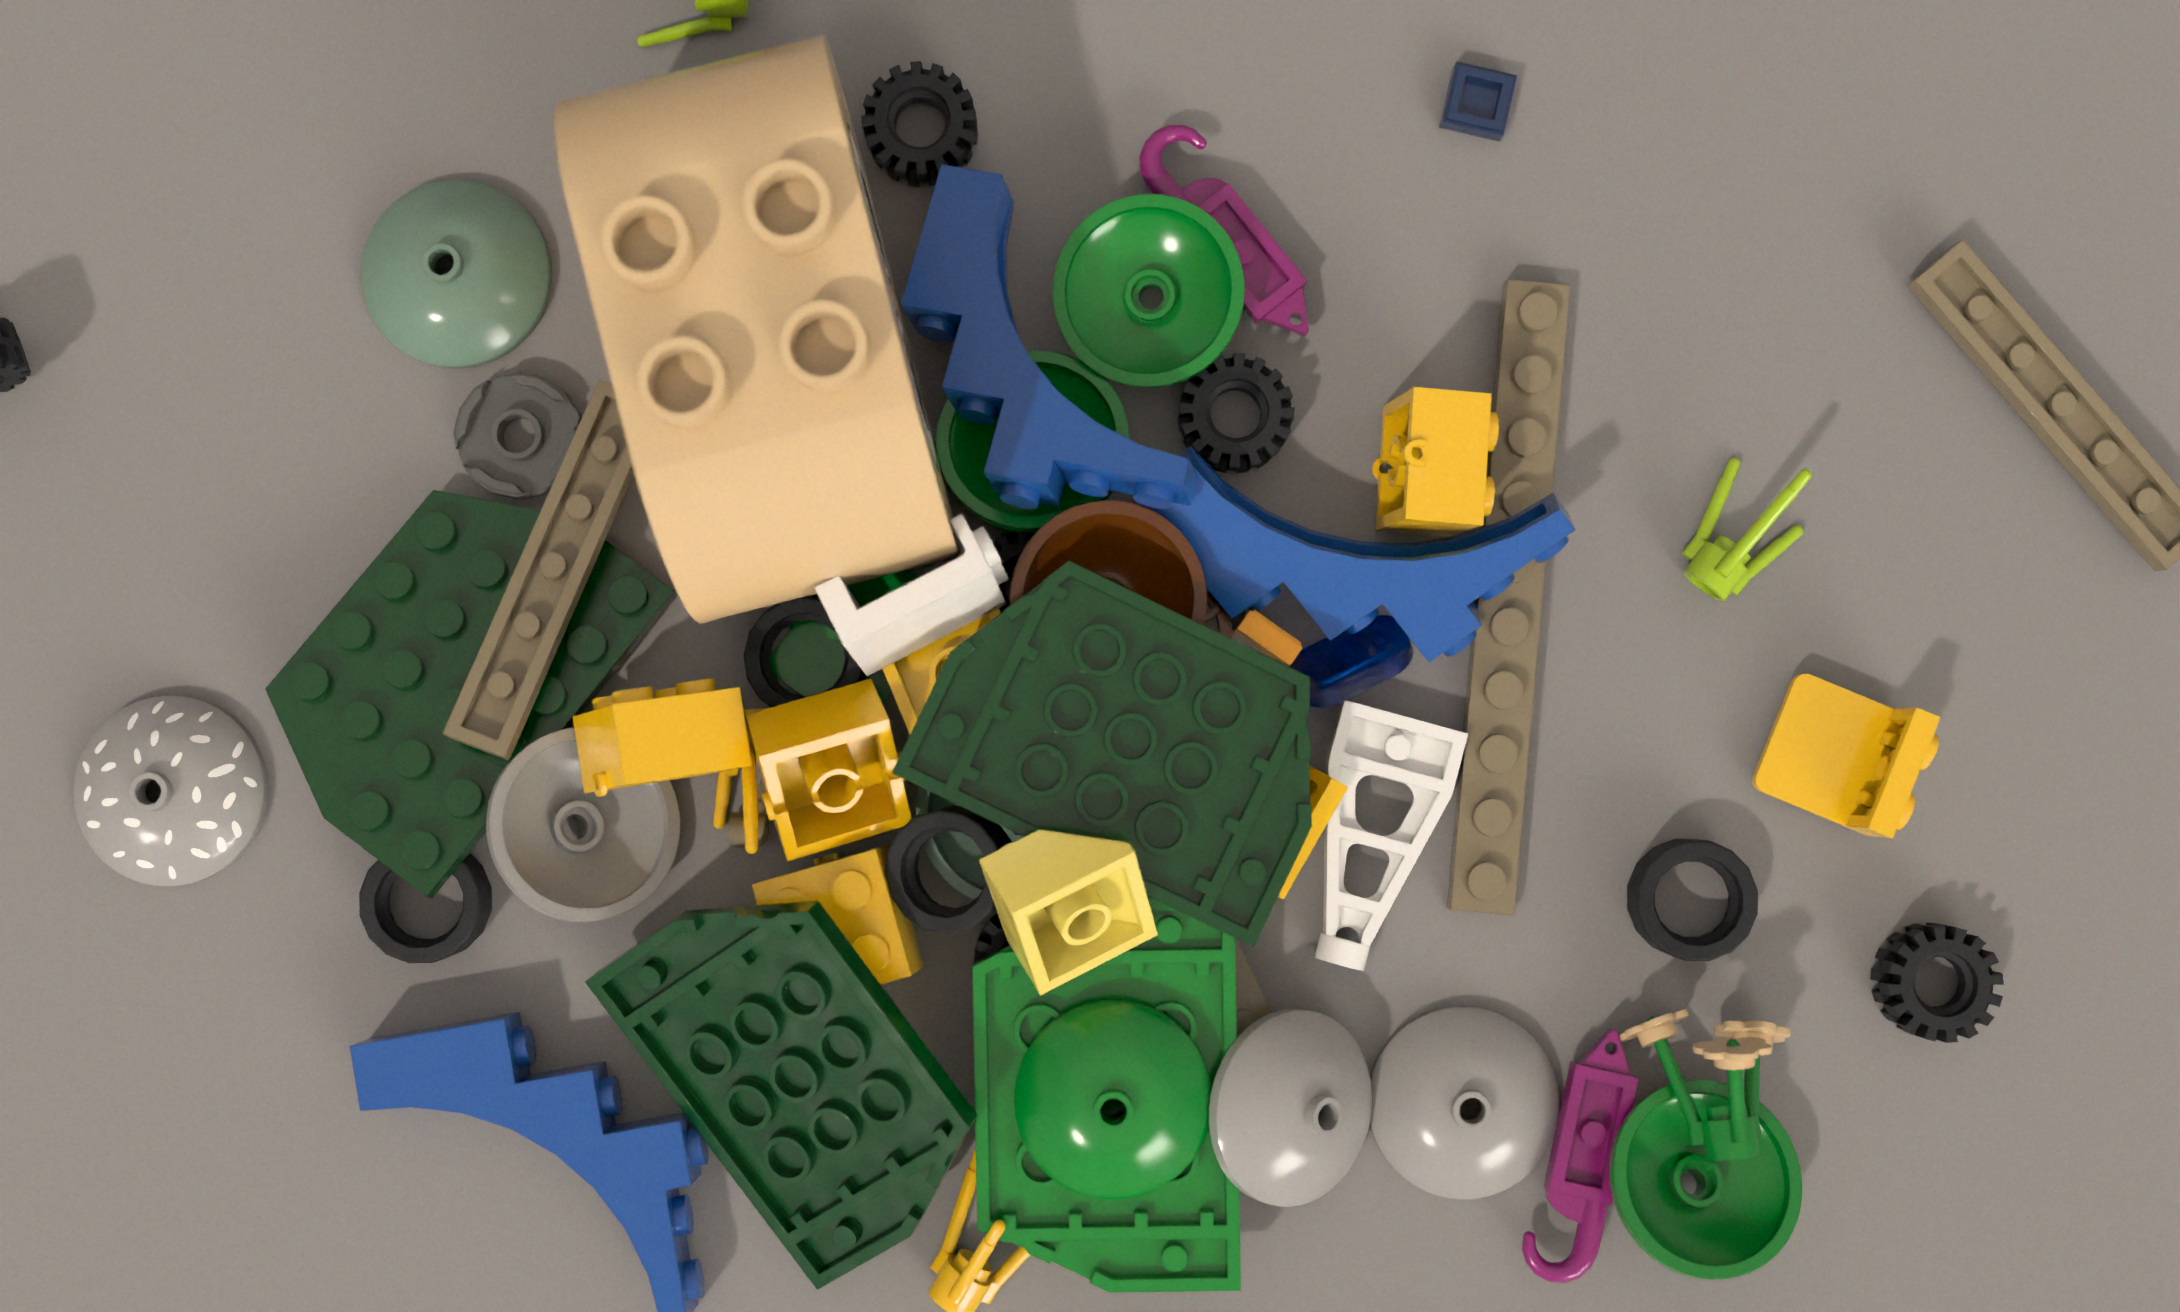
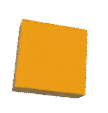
M1255 609L1248 611L1233 631L1269 658L1286 666L1292 664L1303 648L1299 640Z

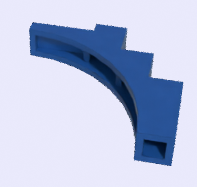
M941 164L901 306L915 330L923 337L942 343L954 341L942 389L958 415L968 421L983 425H992L998 419L984 469V474L996 494L999 495L1003 502L1023 509H1036L1039 503L1059 506L1065 482H1067L1073 490L1089 496L1104 497L1107 496L1109 490L1133 495V499L1138 503L1157 509H1169L1172 503L1192 506L1198 481L1190 459L1140 445L1095 422L1058 392L1028 355L1018 335L1008 296L1006 248L1014 202L1002 174Z
M1191 446L1178 456L1190 459L1198 481L1192 506L1172 503L1169 509H1157L1140 504L1142 507L1154 511L1171 522L1189 541L1202 566L1206 588L1231 619L1245 609L1249 611L1255 609L1258 612L1266 607L1279 595L1281 589L1278 585L1284 582L1330 641L1344 631L1348 635H1352L1364 629L1377 617L1379 613L1377 608L1383 604L1428 662H1431L1442 653L1449 657L1466 648L1477 635L1475 630L1482 626L1478 607L1474 601L1480 596L1483 600H1489L1503 592L1513 582L1515 578L1513 573L1533 559L1540 563L1556 555L1568 543L1567 535L1575 530L1569 513L1555 494L1552 493L1508 519L1459 536L1413 543L1357 541L1310 530L1265 510L1226 483Z
M520 1012L379 1036L350 1046L360 1111L415 1107L463 1113L511 1129L550 1151L595 1189L625 1228L648 1275L657 1311L693 1312L698 1305L697 1299L704 1297V1276L700 1260L698 1258L690 1260L686 1234H691L694 1230L693 1210L689 1196L687 1194L680 1195L679 1188L691 1186L702 1174L701 1166L708 1164V1145L683 1112L616 1124L615 1115L621 1114L622 1111L621 1090L616 1076L608 1077L606 1061L530 1074L529 1065L534 1064L536 1058L535 1041L531 1028L529 1026H522Z

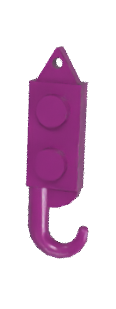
M1167 125L1156 130L1144 142L1139 156L1140 173L1146 186L1153 194L1176 197L1199 207L1214 218L1226 231L1236 248L1242 265L1245 283L1243 309L1256 325L1261 321H1265L1301 336H1307L1309 327L1303 295V287L1307 283L1306 278L1229 183L1226 184L1217 178H1204L1194 181L1181 189L1162 165V152L1170 143L1185 141L1198 149H1203L1207 144L1206 139L1195 129L1185 125ZM1298 316L1301 319V324H1292L1290 317Z
M1609 1028L1579 1062L1570 1060L1544 1181L1546 1198L1551 1206L1567 1219L1578 1222L1572 1251L1563 1261L1550 1262L1540 1256L1536 1248L1535 1234L1527 1231L1523 1235L1522 1252L1526 1264L1537 1276L1549 1282L1566 1283L1578 1279L1592 1267L1599 1252L1609 1204L1612 1205L1613 1202L1609 1176L1611 1150L1620 1125L1633 1108L1639 1078L1630 1073L1618 1033L1612 1028ZM1612 1042L1613 1050L1606 1052V1044Z

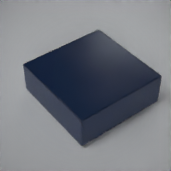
M1456 61L1452 68L1439 128L1500 142L1504 136L1517 75Z

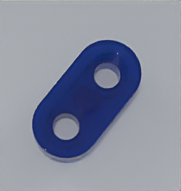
M1377 615L1368 626L1355 634L1348 635L1344 631L1331 641L1326 637L1302 649L1289 667L1310 677V707L1325 708L1336 705L1401 673L1412 660L1413 646L1411 639L1393 616Z

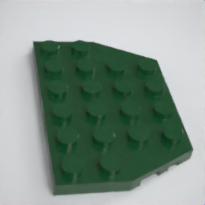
M433 490L265 688L323 818L419 892L431 899L486 833L489 798L500 773L509 762L506 759L448 738L443 734V731L541 512L539 509ZM607 540L604 541L510 760L534 740L552 732L571 728L573 716L582 714L592 702V699L597 696L677 597L671 588Z
M1067 561L1035 588L1019 598L1000 615L949 653L892 773L1024 837L1037 830L1127 842L1135 851L1147 896L1254 947L1312 827L1309 776L1311 741L1308 712L1310 710V677L1071 561Z
M819 901L685 910L585 981L817 1290L911 1237L925 1215L977 1116L975 1110Z

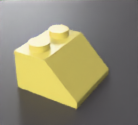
M1037 830L979 859L1007 941L1040 995L1158 935L1136 854L1127 842Z

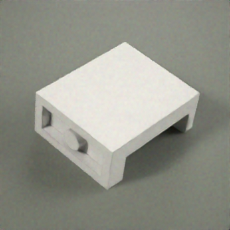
M962 514L952 518L950 522L962 545L964 554L862 608L839 575L814 587L844 647L866 676L1006 605L998 585L1009 580L984 526L971 532Z

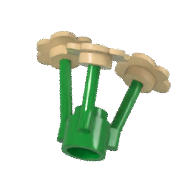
M1687 1009L1659 1017L1650 1016L1645 1023L1627 1029L1624 1033L1618 1035L1620 1042L1638 1037L1642 1048L1655 1046L1687 1122L1690 1146L1705 1145L1707 1161L1760 1157L1758 1139H1762L1759 1122L1760 1055L1771 1054L1773 1043H1781L1785 1041V1038L1791 1037V1029L1777 1027L1776 1024L1766 1021H1724L1723 1025L1714 1026V1034L1721 1037L1714 1038L1712 1041H1701L1693 1044V1053L1703 1055L1705 1059L1713 1060L1716 1068L1727 1070L1729 1105L1706 1107V1121H1702L1668 1042V1039L1678 1035L1674 1024L1685 1020V1017L1689 1016ZM1743 1069H1745V1073H1744V1084H1743Z

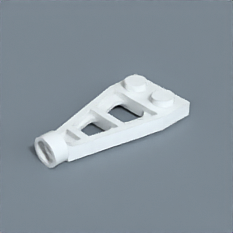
M1347 700L1341 702L1325 762V774L1344 784L1348 789L1325 827L1323 932L1320 933L1314 958L1364 971L1370 945L1452 797L1468 733ZM1374 775L1403 783L1412 792V805L1401 826L1392 834L1380 836L1366 832L1356 820V786L1364 776ZM1353 844H1361L1383 850L1389 858L1377 892L1367 898L1350 894L1344 886L1343 880L1347 851ZM1343 927H1350L1356 931L1358 938L1355 942L1336 937L1337 931Z

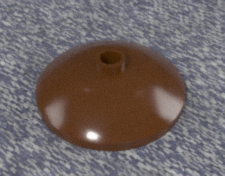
M1114 500L1094 501L1074 506L1059 513L1041 526L1031 537L1019 556L1011 581L1010 605L1035 588L1067 561H1071L1201 625L1204 624L1207 607V589L1202 566L1194 549L1185 536L1171 522L1154 511L1137 504Z

